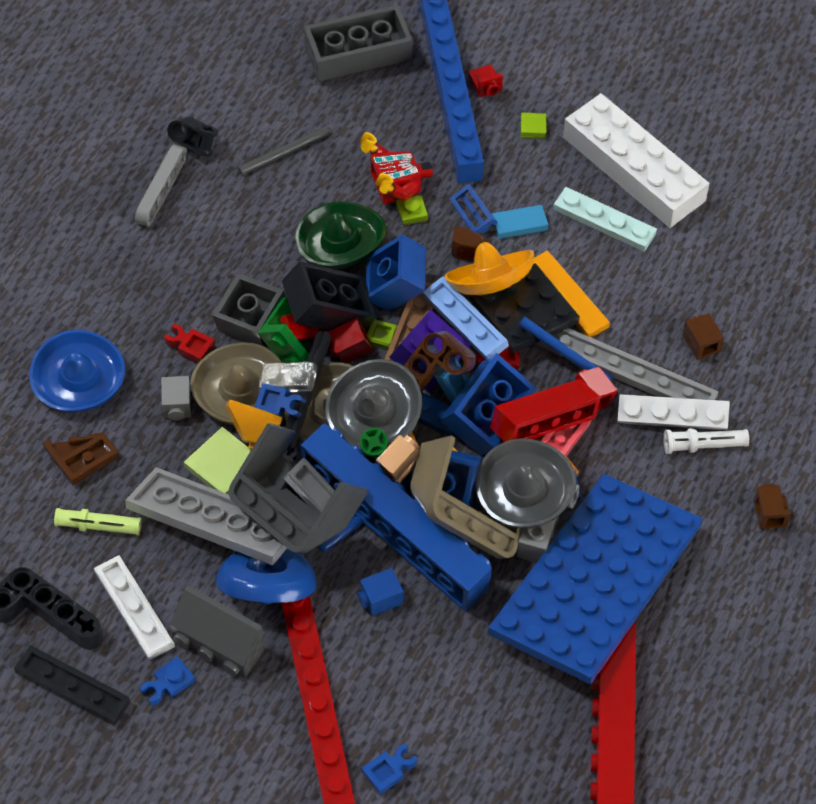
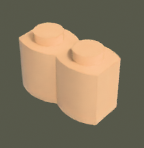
M398 435L376 459V462L382 467L390 480L401 483L416 466L420 451L418 449L419 445L408 435L404 438Z

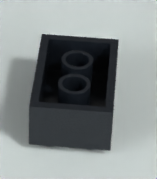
M299 261L282 280L294 322L297 324L331 331L357 318L362 326L367 329L377 318L363 276Z

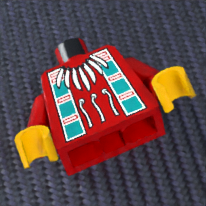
M365 132L360 138L361 150L364 153L371 151L370 173L383 205L395 202L396 200L407 201L412 196L421 192V179L433 176L431 163L417 164L412 152L388 151L381 145L375 144L377 140L373 134Z

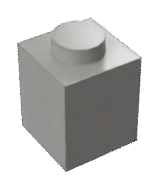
M189 376L161 377L164 419L178 421L191 417Z

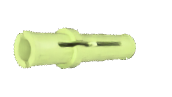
M56 508L54 516V526L74 527L86 532V529L140 535L142 522L140 517L92 513L88 509L74 511ZM102 522L118 523V524H124V525L108 524V523H102Z

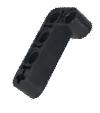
M26 567L15 568L0 583V605L4 603L9 604L5 608H0V623L11 622L26 607L84 649H95L101 644L103 634L99 619ZM21 583H29L25 587H18ZM42 599H50L46 603H39V601H41ZM65 614H72L70 618H61Z

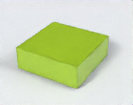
M521 113V138L546 139V114Z
M374 320L367 333L371 345L388 350L398 325Z

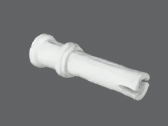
M689 428L683 432L664 431L666 454L688 450L689 453H694L698 448L749 446V433L747 429L697 432L693 428Z

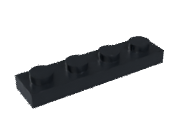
M32 645L28 647L14 667L16 674L114 726L131 702L130 697Z

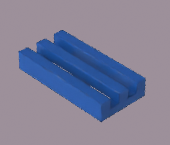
M470 183L449 198L472 232L479 234L482 231L487 232L491 224L496 225L498 223ZM467 192L472 195L488 219L485 221L482 219L466 196ZM462 198L480 224L479 226L475 227L457 201L458 199Z

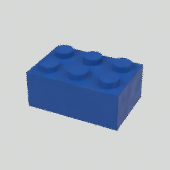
M495 353L480 363L439 421L481 456L491 451L501 441V438L490 428L495 406L531 395L537 388L500 355Z

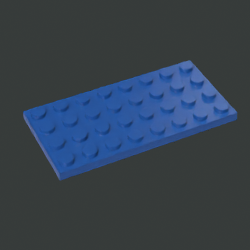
M603 474L547 548L546 553L541 556L490 624L488 634L591 685L700 529L703 518Z

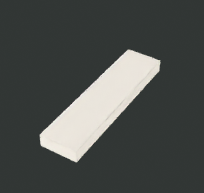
M120 555L94 568L97 577L149 661L175 647L173 640Z

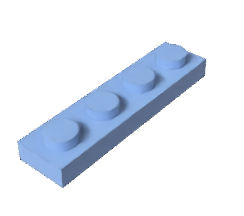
M441 277L422 292L424 298L485 359L495 353L499 354L509 346L507 339L459 292L451 288L444 277Z

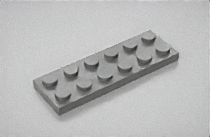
M157 467L125 500L126 509L271 565L277 561L287 548L238 507L228 494Z

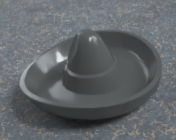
M385 359L365 361L345 371L331 387L325 408L327 421L331 429H338L343 434L345 441L351 446L355 445L362 449L360 438L363 432L369 428H379L384 431L390 445L398 435L404 438L406 435L409 436L414 430L421 414L422 395L416 378L403 365Z
M524 438L506 441L489 451L479 466L476 479L478 497L489 516L505 526L518 529L539 527L556 519L572 501L577 485L571 463L559 450L544 442Z

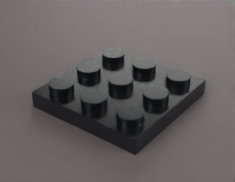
M536 263L533 264L531 270L523 279L504 290L485 295H469V300L474 307L507 339L509 344L507 348L512 354L540 341L518 325L524 316L551 335H555L578 324L580 319L577 312Z

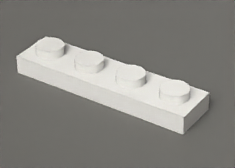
M620 394L618 423L728 430L730 401Z

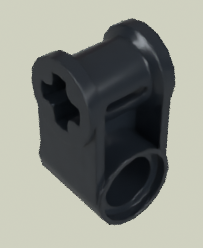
M188 116L172 121L167 128L168 136L173 142L190 149L195 154L206 157L212 155L213 150L211 147L214 137H217L219 133L215 127Z

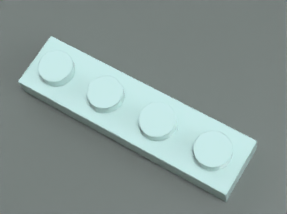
M568 187L564 188L553 206V210L645 252L656 235V228Z

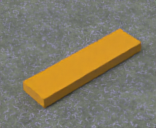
M548 250L534 258V263L538 265L580 316L579 323L576 326L583 335L592 338L609 328L610 322Z

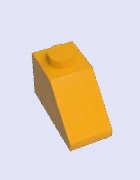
M231 399L227 401L225 406L242 442L249 444L248 449L251 450L267 423L280 426L283 418Z

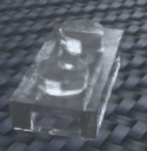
M314 362L264 364L258 387L261 388L262 383L286 388L291 392L312 391L318 367Z

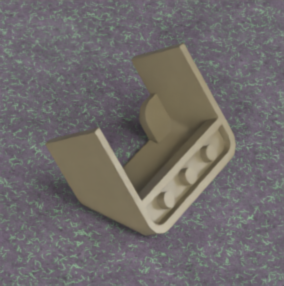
M448 436L422 443L411 480V492L429 519L495 558L504 559L512 557L517 551L522 529L505 526L490 517L485 509L476 511L442 491L456 438Z

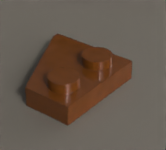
M104 432L90 434L87 437H68L69 441L52 443L51 440L43 442L44 449L72 486L119 458V451Z

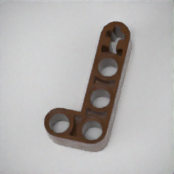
M438 331L428 334L422 340L404 367L414 375L422 393L440 367L452 375H459L471 371L474 368L476 358L474 353L447 331ZM436 337L440 338L443 343L441 351L435 347ZM457 355H460L464 360L462 368L456 365L455 358ZM420 359H423L427 364L426 372L421 371L419 368Z

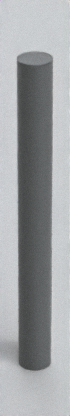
M324 126L239 166L238 171L241 176L251 173L329 136L330 131L327 126Z

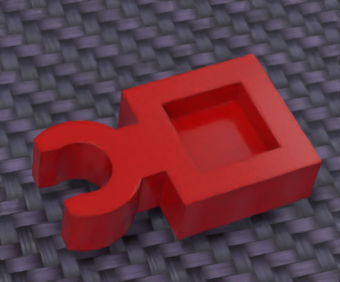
M177 324L172 325V332L177 334V336L171 337L167 334L164 336L165 343L168 346L178 347V354L197 363L209 354L215 346V339L194 329H191L187 334Z

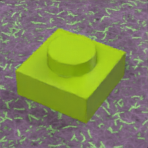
M421 195L411 197L407 201L396 200V206L403 225L428 221V214Z

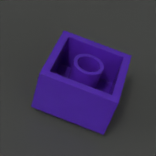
M429 310L389 358L404 366L422 340L428 334L438 331L449 332L467 348L471 344L432 310ZM436 337L435 347L441 351L443 343L440 338ZM460 355L456 356L457 360L461 358ZM420 359L419 368L421 371L426 372L427 364L423 359ZM435 376L425 387L428 392H431L438 384Z

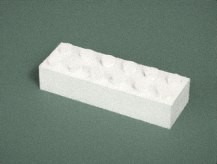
M600 93L565 118L563 138L669 228L706 201L709 182L603 94Z

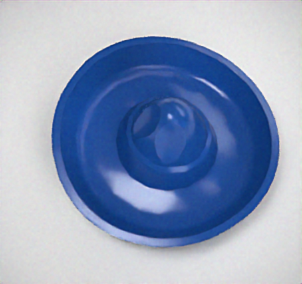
M86 330L65 331L45 341L35 353L29 372L30 385L37 398L50 408L66 413L84 412L104 405L117 394L123 383L125 363L117 347L105 337Z
M288 548L273 565L236 551L220 566L215 580L218 589L223 593L235 598L259 602L262 605L301 600L310 596L317 587L315 573L311 564L300 553L293 552Z

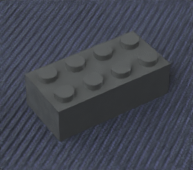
M398 5L304 26V46L318 82L412 60L413 40Z

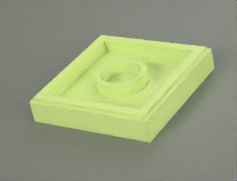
M221 427L184 461V467L210 488L229 495L230 484L251 449H248L245 444Z

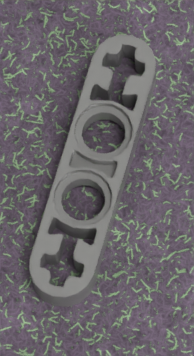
M175 144L170 147L137 208L135 222L137 224L147 227L151 226L186 161L187 148Z

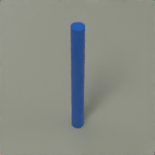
M525 316L518 325L582 370L597 368L593 363ZM605 373L606 376H607V377L609 378V380L611 381V380H612V377H611L610 375H608L607 373Z

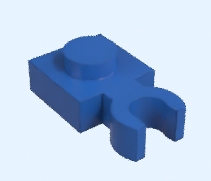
M262 383L254 408L283 417L286 410L291 416L299 418L302 414L294 410V405L297 402L306 403V400L297 394L289 396L291 391L286 388Z
M177 656L155 671L154 677L156 681L144 683L140 687V692L144 695L148 691H155L156 694L149 699L150 705L154 706L161 701L164 693L167 692L171 698L194 683L195 677Z
M407 744L399 746L395 756L392 758L387 752H384L362 767V774L379 795L404 779L402 769L409 770L416 766V756L409 760L401 757L408 752Z

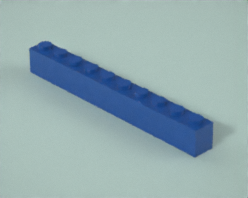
M418 0L457 183L482 181L484 161L447 0Z

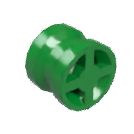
M369 428L361 435L360 446L366 456L377 459L389 446V440L386 433L381 429Z

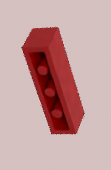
M578 379L495 406L490 428L504 442L522 438L536 439L548 433L557 432L595 419L601 397L582 379Z

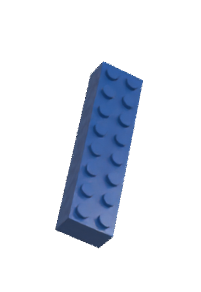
M324 423L301 444V457L305 458L334 490H336L340 482L365 487L369 490L354 515L360 518L366 526L462 610L467 612L489 590L492 567L487 558L481 554H475L469 548L466 540L455 536L447 529L431 521L417 500H413L407 495L405 488L399 482H392L386 476L381 466L369 462L359 447L351 446L347 443L343 434L338 429H331Z

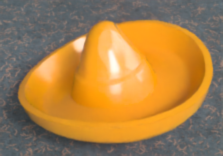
M483 242L476 249L473 264L453 269L447 272L444 278L451 288L462 294L485 295L495 293L516 284L529 273L534 263V251L523 250L501 256L494 246L488 242Z

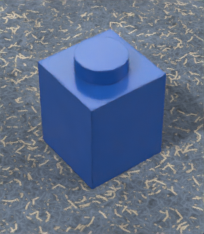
M392 568L360 580V592H357V596L362 608H368L371 616L403 604L404 591Z

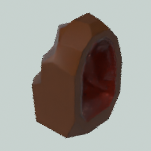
M454 227L451 255L458 259L474 261L478 245L483 242L491 244V241L483 238L479 233L471 231L470 228Z

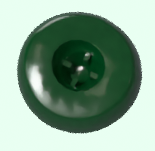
M330 202L312 209L302 218L296 231V244L307 263L335 270H343L364 262L373 252L381 247L386 234V224L376 211L364 205L352 202Z

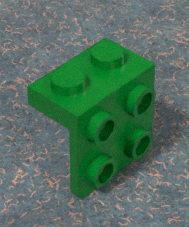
M283 297L258 334L270 350L278 356L286 370H304L309 356L305 349L311 341L299 342L288 326L281 324V317L292 314L287 297Z

